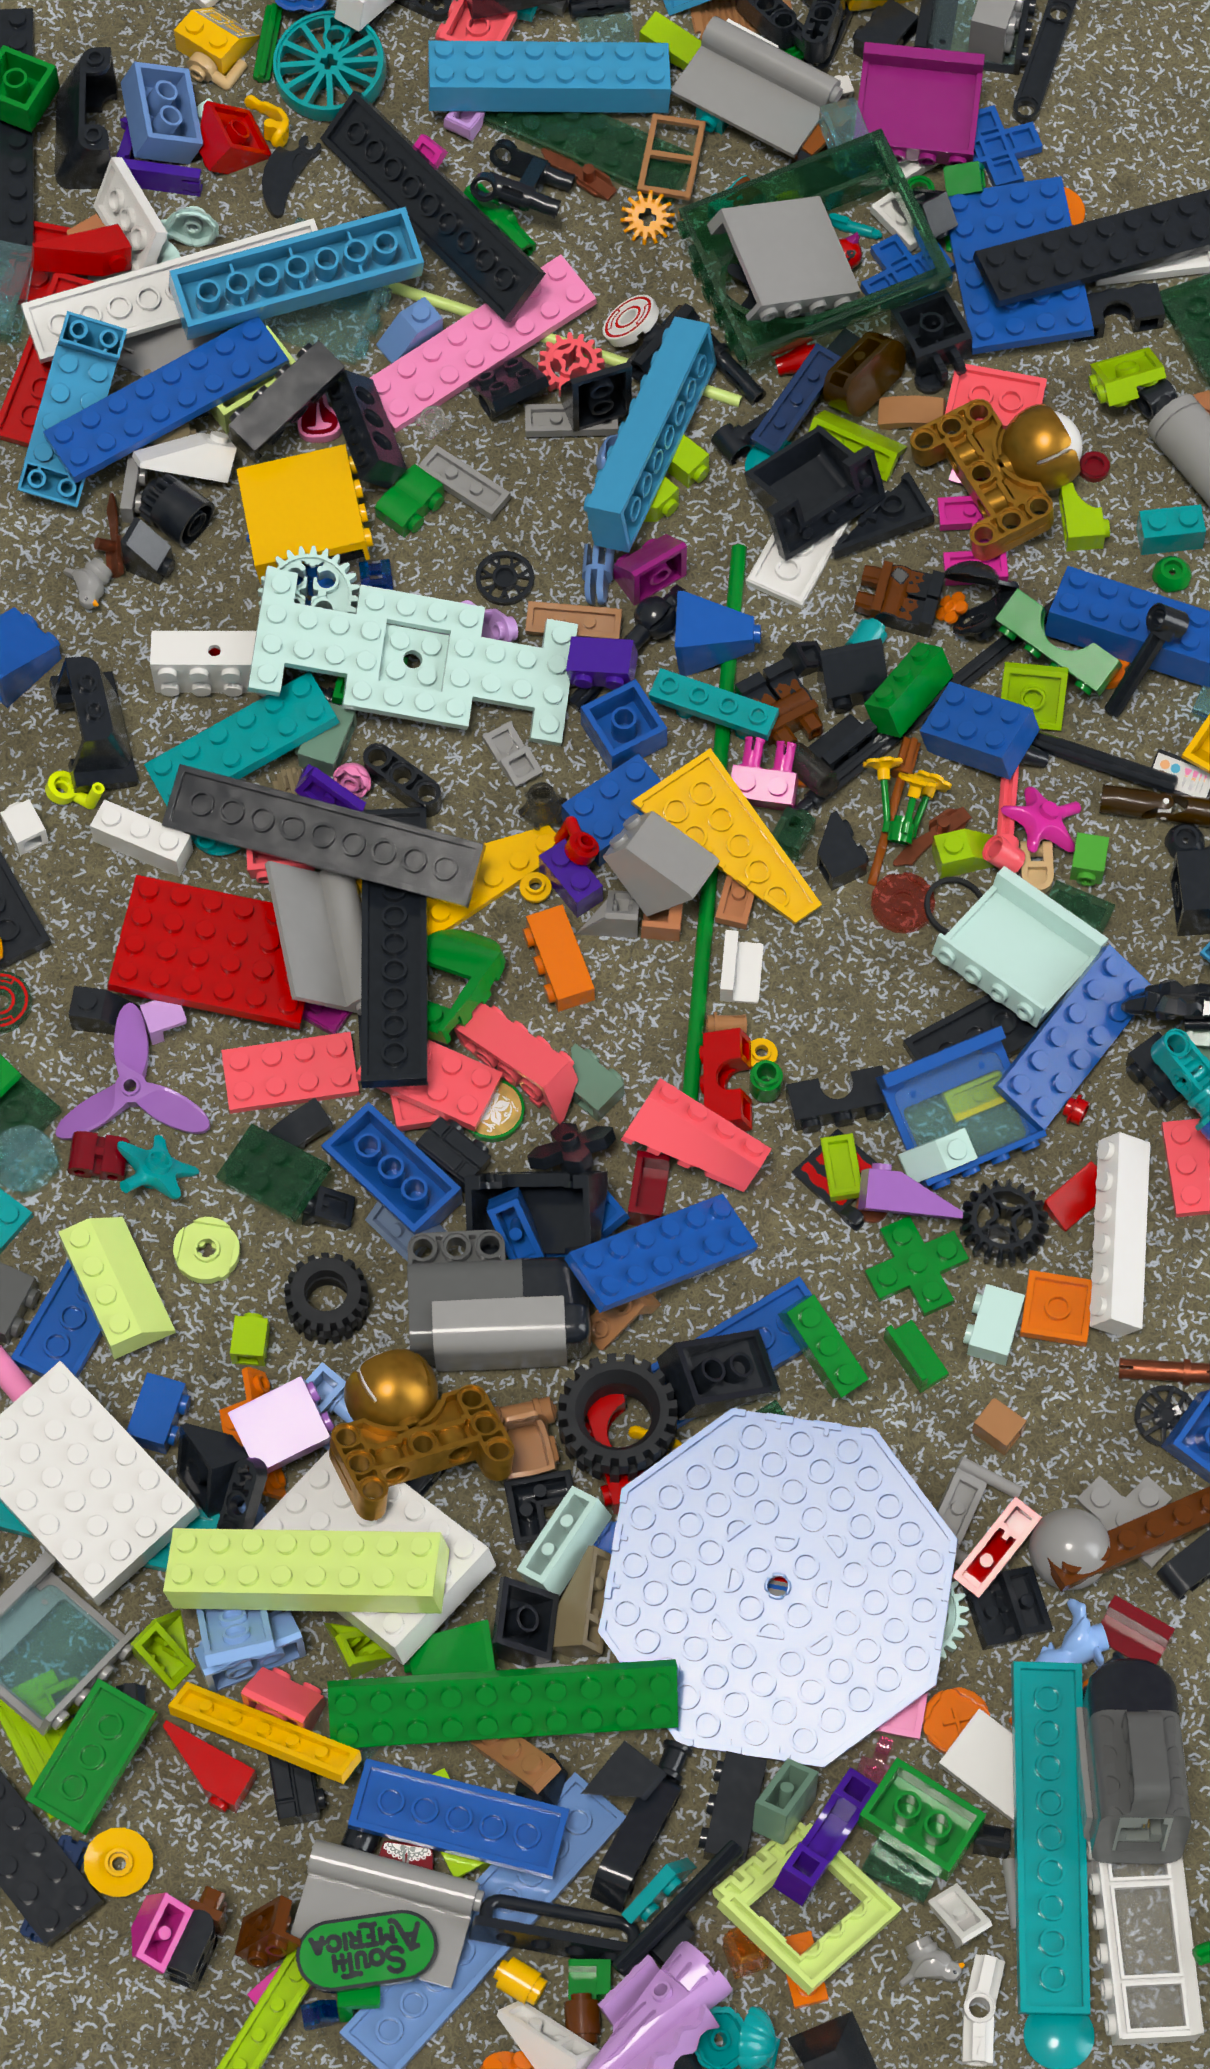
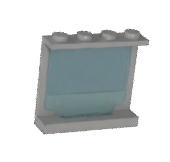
M47 1551L0 1596V1699L43 1736L52 1727L58 1730L70 1716L67 1711L74 1704L78 1707L83 1704L91 1691L89 1688L98 1678L105 1681L114 1670L112 1665L118 1658L124 1661L132 1653L130 1643L138 1633V1630L133 1626L124 1635L52 1573L51 1570L56 1559Z

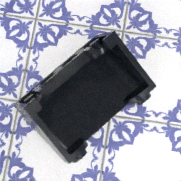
M94 47L86 50L57 92L54 172L56 182L64 189H100L111 159L108 131L101 125L87 124V113H102V108L106 101L110 99L117 100L118 86L111 47Z
M567 1171L488 1172L464 1176L466 1231L495 1230L487 1213L488 1199L519 1187L532 1214L544 1254L568 1255L573 1250L601 1240L608 1190V1171H585L584 1173ZM487 1244L481 1250L483 1253L491 1255L496 1253L499 1248L495 1244Z

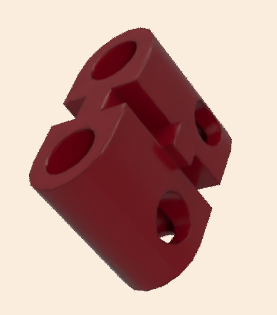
M76 1131L72 1134L67 1171L69 1174L78 1177L91 1178V1176H98L101 1180L123 1181L125 1179L127 1160L117 1149V1143L119 1141L130 1143V1141L120 1136L106 1134V1137H100L98 1133Z

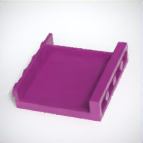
M865 42L852 155H858L862 159L888 158L890 161L897 163L906 160L918 161V163L926 166L935 165L936 163L950 166L973 162L985 54Z

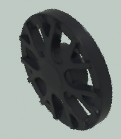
M499 551L488 555L481 561L476 570V586L479 593L487 601L496 605H513L522 601L529 595L534 585V571L531 564L525 557L512 551ZM500 558H510V566L500 565ZM489 563L496 568L493 574L484 569ZM523 564L526 570L517 574L515 568ZM492 579L493 584L483 587L481 580ZM517 580L529 581L527 587L517 585ZM495 589L502 591L499 598L491 595ZM515 589L518 595L509 598L507 591Z

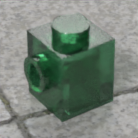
M787 806L772 835L789 859L799 862L815 832L816 818H813L809 812L800 808L793 809Z

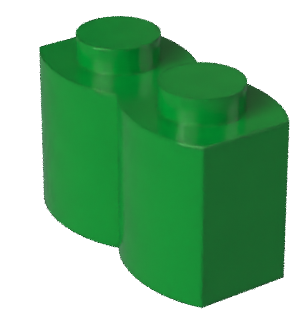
M414 464L404 472L396 484L374 506L376 517L404 538L410 532L416 533L424 523V516L431 510L433 512L437 511L443 504L445 499L444 486Z

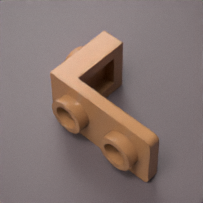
M650 1293L602 1313L596 1310L590 1316L591 1341L599 1350L607 1349L638 1315L652 1314L659 1308L661 1304L654 1297L656 1293Z

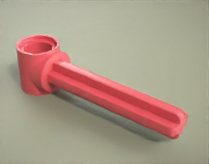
M1019 765L1010 780L1001 777L997 835L992 836L986 842L982 851L984 860L999 870L1005 866L1014 873L1018 872L1023 866L1025 852L1019 848V840L1014 836L1015 820L1005 816L1001 812V808L1003 806H1016Z

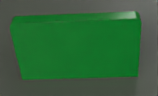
M913 1320L908 1321L897 1329H894L892 1325L885 1328V1343L920 1393L949 1376V1372Z

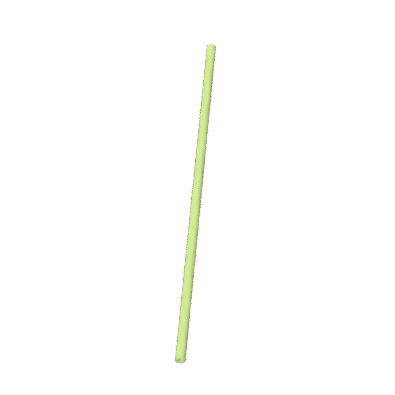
M399 282L378 288L415 301L426 297L433 307L463 317L477 309ZM551 333L539 342L546 344L548 341L555 344L556 334ZM602 350L601 358L604 359L605 364L616 366L625 363L629 359ZM708 384L702 396L735 407H739L740 401L743 398L741 395Z

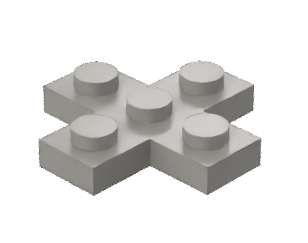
M1099 1475L1077 1497L1076 1502L1085 1511L1098 1518L1106 1530L1109 1531L1170 1504L1173 1498L1148 1475L1125 1498ZM1171 1543L1137 1559L1151 1571L1174 1548L1175 1544Z

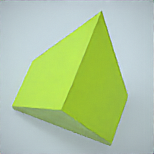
M181 1609L154 1619L130 1643L134 1657L172 1691L196 1667L190 1659Z
M323 1622L351 1679L395 1659L356 1627Z

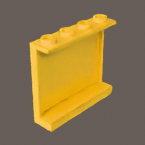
M346 444L236 469L254 565L260 585L261 576H265L267 566L277 568V556L286 561L287 550H290L294 556L299 555V546L303 547L305 554H310L312 546H315L318 555H321L325 548H327L329 556L363 549L365 559L370 560L368 547L374 546L370 528H364L363 526L364 522L369 521L365 503L359 504L358 498L364 497L360 479L354 480L353 474L358 472L352 456L348 455Z

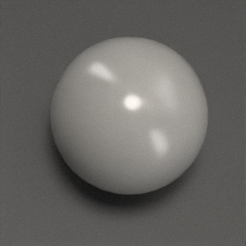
M1061 1508L1044 1516L1033 1529L1029 1541V1556L1036 1573L1046 1583L1058 1588L1051 1576V1568L1047 1558L1061 1569L1063 1561L1073 1566L1082 1567L1077 1574L1091 1573L1102 1567L1106 1562L1101 1559L1104 1557L1108 1546L1110 1548V1538L1104 1525L1091 1513L1077 1508ZM1096 1574L1068 1590H1079L1088 1587L1103 1574Z

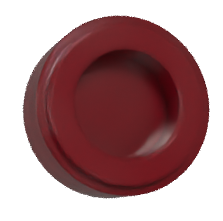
M1091 451L1081 457L1079 474L1084 480L1096 483L1108 476L1110 462L1103 453Z

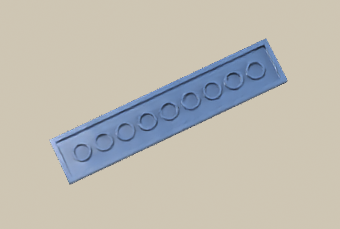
M574 1772L565 1782L557 1805L570 1809L553 1878L549 1879L491 1864L476 1881L480 1883L479 1890L485 1891L483 1902L487 1897L494 1894H505L553 1903L615 1835L626 1816L602 1795L581 1794L588 1783ZM497 1908L493 1912V1918L534 1925L541 1917L540 1915ZM473 1911L452 1988L418 1979L408 1983L381 1986V2006L376 2009H360L339 2032V2035L376 2069H404L513 1948L469 1939L470 1927L474 1917L479 1915V1912Z

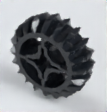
M997 1179L994 1180L992 1189L983 1183L980 1186V1193L972 1191L969 1197L971 1201H964L962 1209L965 1212H963V1218L959 1219L963 1224L960 1226L959 1232L961 1235L967 1236L964 1239L965 1247L974 1246L972 1250L974 1257L982 1252L984 1253L983 1262L985 1264L990 1262L991 1257L996 1258V1266L999 1268L1002 1265L1003 1259H1007L1009 1266L1012 1268L1015 1266L1016 1257L1022 1263L1028 1261V1254L1037 1255L1038 1246H1042L1045 1243L1046 1238L1043 1234L1048 1233L1049 1225L1044 1223L1048 1220V1213L1041 1211L1044 1202L1043 1200L1033 1201L1036 1195L1034 1190L1025 1194V1185L1023 1183H1020L1017 1189L1012 1187L1010 1179L1006 1181L1005 1187H1001ZM1002 1202L1014 1204L1016 1207H1007ZM988 1206L991 1219L986 1221L985 1226L979 1228L977 1216ZM1029 1218L1031 1230L1020 1240L1017 1227L1022 1224L1024 1219ZM1004 1219V1223L1008 1220L1010 1225L1005 1227L1003 1223L1001 1226L998 1224V1220ZM999 1238L1004 1240L1006 1244L997 1243L991 1239Z

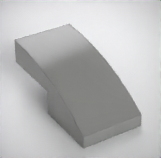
M511 721L482 736L484 744L515 788L543 773L528 745L525 746Z

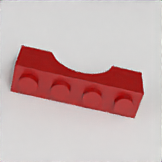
M611 1394L600 1398L589 1408L585 1416L587 1421L585 1426L588 1432L596 1441L603 1445L612 1447L608 1439V1432L615 1419L626 1411L624 1394ZM638 1471V1476L642 1474L644 1471ZM603 1473L605 1485L600 1486L604 1505H611L613 1514H618L621 1489L629 1483L627 1474L619 1475V1483L610 1482V1474Z

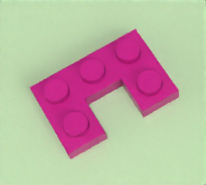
M970 496L940 497L937 499L940 531L971 529L975 523L984 519ZM981 539V540L978 541V542H980V543H986V542H989L990 540H989V539ZM972 551L943 552L944 572L950 566L959 562L979 561L995 569L1000 580L1008 581L1006 552L987 561L975 558ZM945 578V586L972 584Z

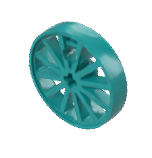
M335 11L312 13L294 22L279 39L273 57L274 80L281 98L298 114L317 121H333L344 103L334 105L335 86L341 88L347 98H349L353 90L346 81H353L367 87L361 94L373 103L379 96L387 75V61L384 48L376 32L368 24L360 31L351 28L334 18ZM319 27L325 28L323 33L325 49L322 48L310 30ZM355 32L365 36L351 45L350 39ZM303 35L315 52L293 42ZM334 39H342L341 42L335 45L331 44V41ZM368 48H375L377 56L355 57ZM286 53L304 59V61L282 62ZM377 68L374 78L355 69ZM303 73L286 84L282 79L284 74ZM312 83L303 100L293 94ZM326 87L327 106L314 105L313 102L320 90Z

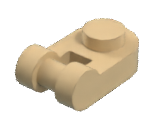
M1019 841V848L1025 852V861L1020 868L1021 878L1044 894L1047 893L1052 887L1054 878L1052 842L1042 841L1037 851L1032 853L1027 848V841ZM1031 857H1042V861H1031Z

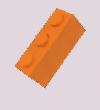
M563 904L526 916L527 928L522 929L527 947L533 946L537 956L533 957V962L538 976L544 974L547 981L543 988L548 1003L554 1002L557 1011L560 1012L594 1001L595 988Z

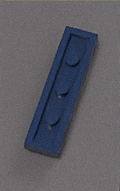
M816 343L750 437V444L771 456L783 449L822 394L828 370L841 357Z

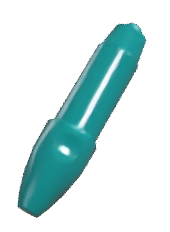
M836 213L829 214L833 227L840 231L852 234L858 232L859 236L878 240L882 237L881 231L874 227L854 222L847 216Z

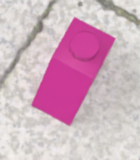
M166 1892L146 1895L131 1926L132 1957L158 1973L163 1974L194 1910Z

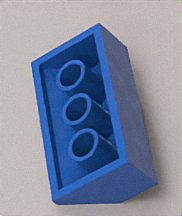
M369 1102L321 1145V1148L414 1235L439 1225L463 1203L461 1187Z

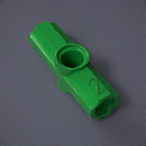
M481 182L477 184L481 191L489 193ZM470 185L467 186L463 193L530 257L536 250V243L520 227L512 209L508 205L500 204L494 200L488 202L478 201L471 194Z

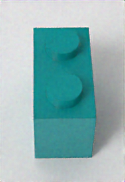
M1201 504L1139 511L1136 532L1141 555L1203 549L1206 527Z

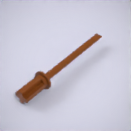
M903 737L897 757L902 758L903 763L890 770V775L896 778L889 803L891 821H894L905 785V780L900 779L898 774L899 772L913 774L921 743L914 737L911 739ZM882 831L867 881L868 884L875 887L889 842L887 841L888 833Z

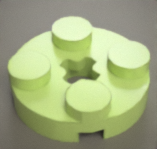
M201 1217L193 1220L194 1223L186 1228L183 1227L174 1240L173 1254L179 1271L188 1279L202 1284L226 1280L230 1273L235 1270L240 1259L241 1250L237 1235L221 1219ZM210 1243L215 1253L209 1257H203L202 1253L198 1252V1249L205 1248L206 1244Z

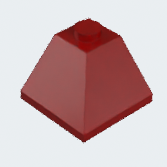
M207 101L204 104L200 126L203 145L199 152L203 158L204 165L209 171L230 174L269 159L272 153L250 110Z

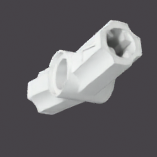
M986 1954L975 1955L962 2009V2064L984 2067L993 2065L994 2013L1005 1961ZM974 2003L983 2004L988 2010L987 2016L983 2018L973 2016L969 2010L970 2005Z

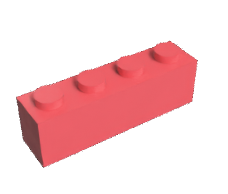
M480 1003L472 1011L473 1017L465 1026L457 1024L454 1027L461 1045L485 1065L492 1068L497 1066V1070L503 1072L505 1081L517 1087L520 1084L524 1092L530 1096L529 1100L538 1108L545 1104L552 1113L551 1118L560 1125L565 1119L578 1081L573 1068L574 1061L564 1051L558 1053L553 1050L543 1037L538 1035L535 1038L529 1034L525 1026L519 1021L511 1022L498 1007L493 1005L490 1008L486 1004Z
M661 1078L621 1139V1141L630 1145L634 1141L647 1146V1152L659 1156L662 1152L678 1159V1165L687 1169L690 1167L700 1168L704 1170L706 1177L742 1192H745L771 1151V1148L758 1139L747 1134L730 1121L725 1120Z

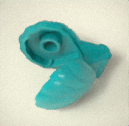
M714 2006L710 2009L719 2027L706 2030L700 2036L697 2050L694 2053L702 2066L707 2069H734L738 2065L741 2069H775L781 2040L776 2038L772 2021L763 2008L758 2006L750 2007L744 2021L740 2014L736 2013L731 2007ZM716 2034H719L723 2039L721 2047L717 2046L714 2042Z

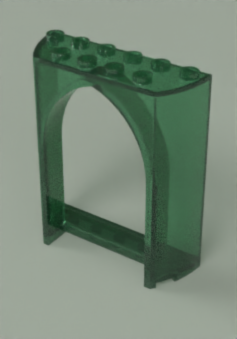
M882 128L678 209L681 221L676 222V226L681 239H686L687 250L692 260L690 267L695 279H701L703 284L701 290L707 304L712 303L714 308L712 313L718 328L723 327L726 334L724 335L725 343L729 346L730 353L735 352L743 368H748L952 285L953 274ZM891 187L929 265V271L820 314L800 318L775 317L767 322H762L761 319L747 321L746 315L750 310L728 296L733 276L728 273L727 266L730 264H740L727 233L711 235L707 226L720 209L820 196L826 211Z

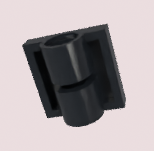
M522 356L507 360L503 366L493 371L479 374L476 380L469 383L471 392L478 398L481 407L490 420L516 408L517 402L522 405L544 394L546 387L550 386L546 375Z

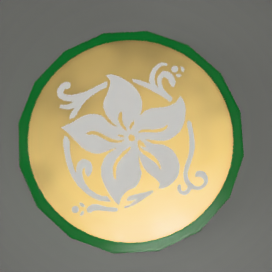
M501 1080L475 1132L465 1128L466 1131L479 1141L490 1143L505 1141L510 1138L523 1124L525 1106L522 1095L515 1086L505 1080Z

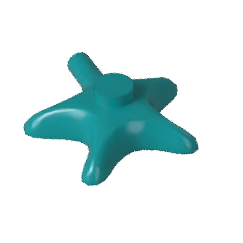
M155 1135L151 1150H145L124 1141L117 1143V1149L135 1170L134 1175L120 1182V1189L124 1193L144 1186L149 1189H156L170 1199H179L181 1191L176 1179L196 1176L200 1172L195 1166L182 1163L171 1157L167 1150L165 1139L160 1135Z

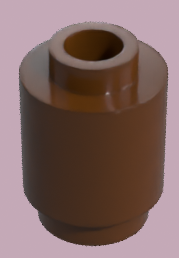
M591 1993L571 1994V2000L564 2002L565 2028L590 2044L597 2045L598 2036L601 2035L599 2000L592 1999Z

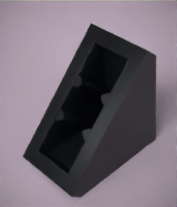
M624 1740L581 1794L628 1796L646 1801L667 1774Z

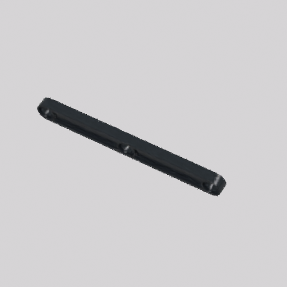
M1048 0L1013 103L1012 115L1020 124L1032 121L1034 123L1039 117L1078 0ZM1061 10L1066 14V17L1061 20L1054 19L1051 16V12ZM1030 106L1034 109V113L1022 115L1018 108Z

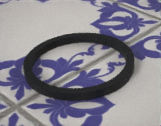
M960 877L939 879L931 885L925 895L924 910L926 917L931 925L944 935L950 930L940 925L934 918L930 909L931 894L935 888L942 884L958 883L969 888L980 899L983 896L982 892L966 879Z

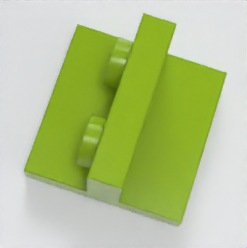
M1005 662L1004 672L1002 673L1001 698L1032 708L1039 729L1061 731L1068 668Z

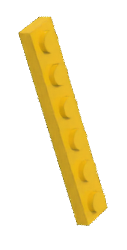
M190 1682L185 1683L168 1705L170 1715L341 1784L346 1782L362 1760L360 1750Z

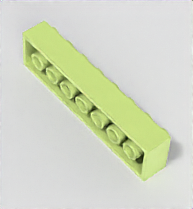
M173 1528L163 1592L174 1609L441 1614L450 1550L441 1532Z

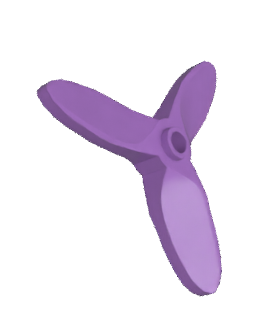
M127 1003L118 1014L114 1033V1056L119 1077L115 1084L91 1096L71 1110L59 1122L55 1134L61 1140H72V1134L76 1131L94 1132L129 1107H139L156 1121L170 1128L191 1134H202L209 1131L210 1121L205 1112L187 1097L170 1088L146 1081L145 1077L149 1061V1040L146 1023L138 1007L133 1003ZM136 1086L134 1091L128 1092L131 1087Z

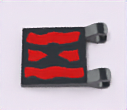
M836 1129L829 1137L844 1134L839 1129ZM855 1144L861 1177V1170L872 1168V1163L877 1162ZM821 1145L818 1146L792 1171V1174L836 1212L854 1231H858L864 1225V1216L858 1209L851 1206L857 1198L830 1201Z

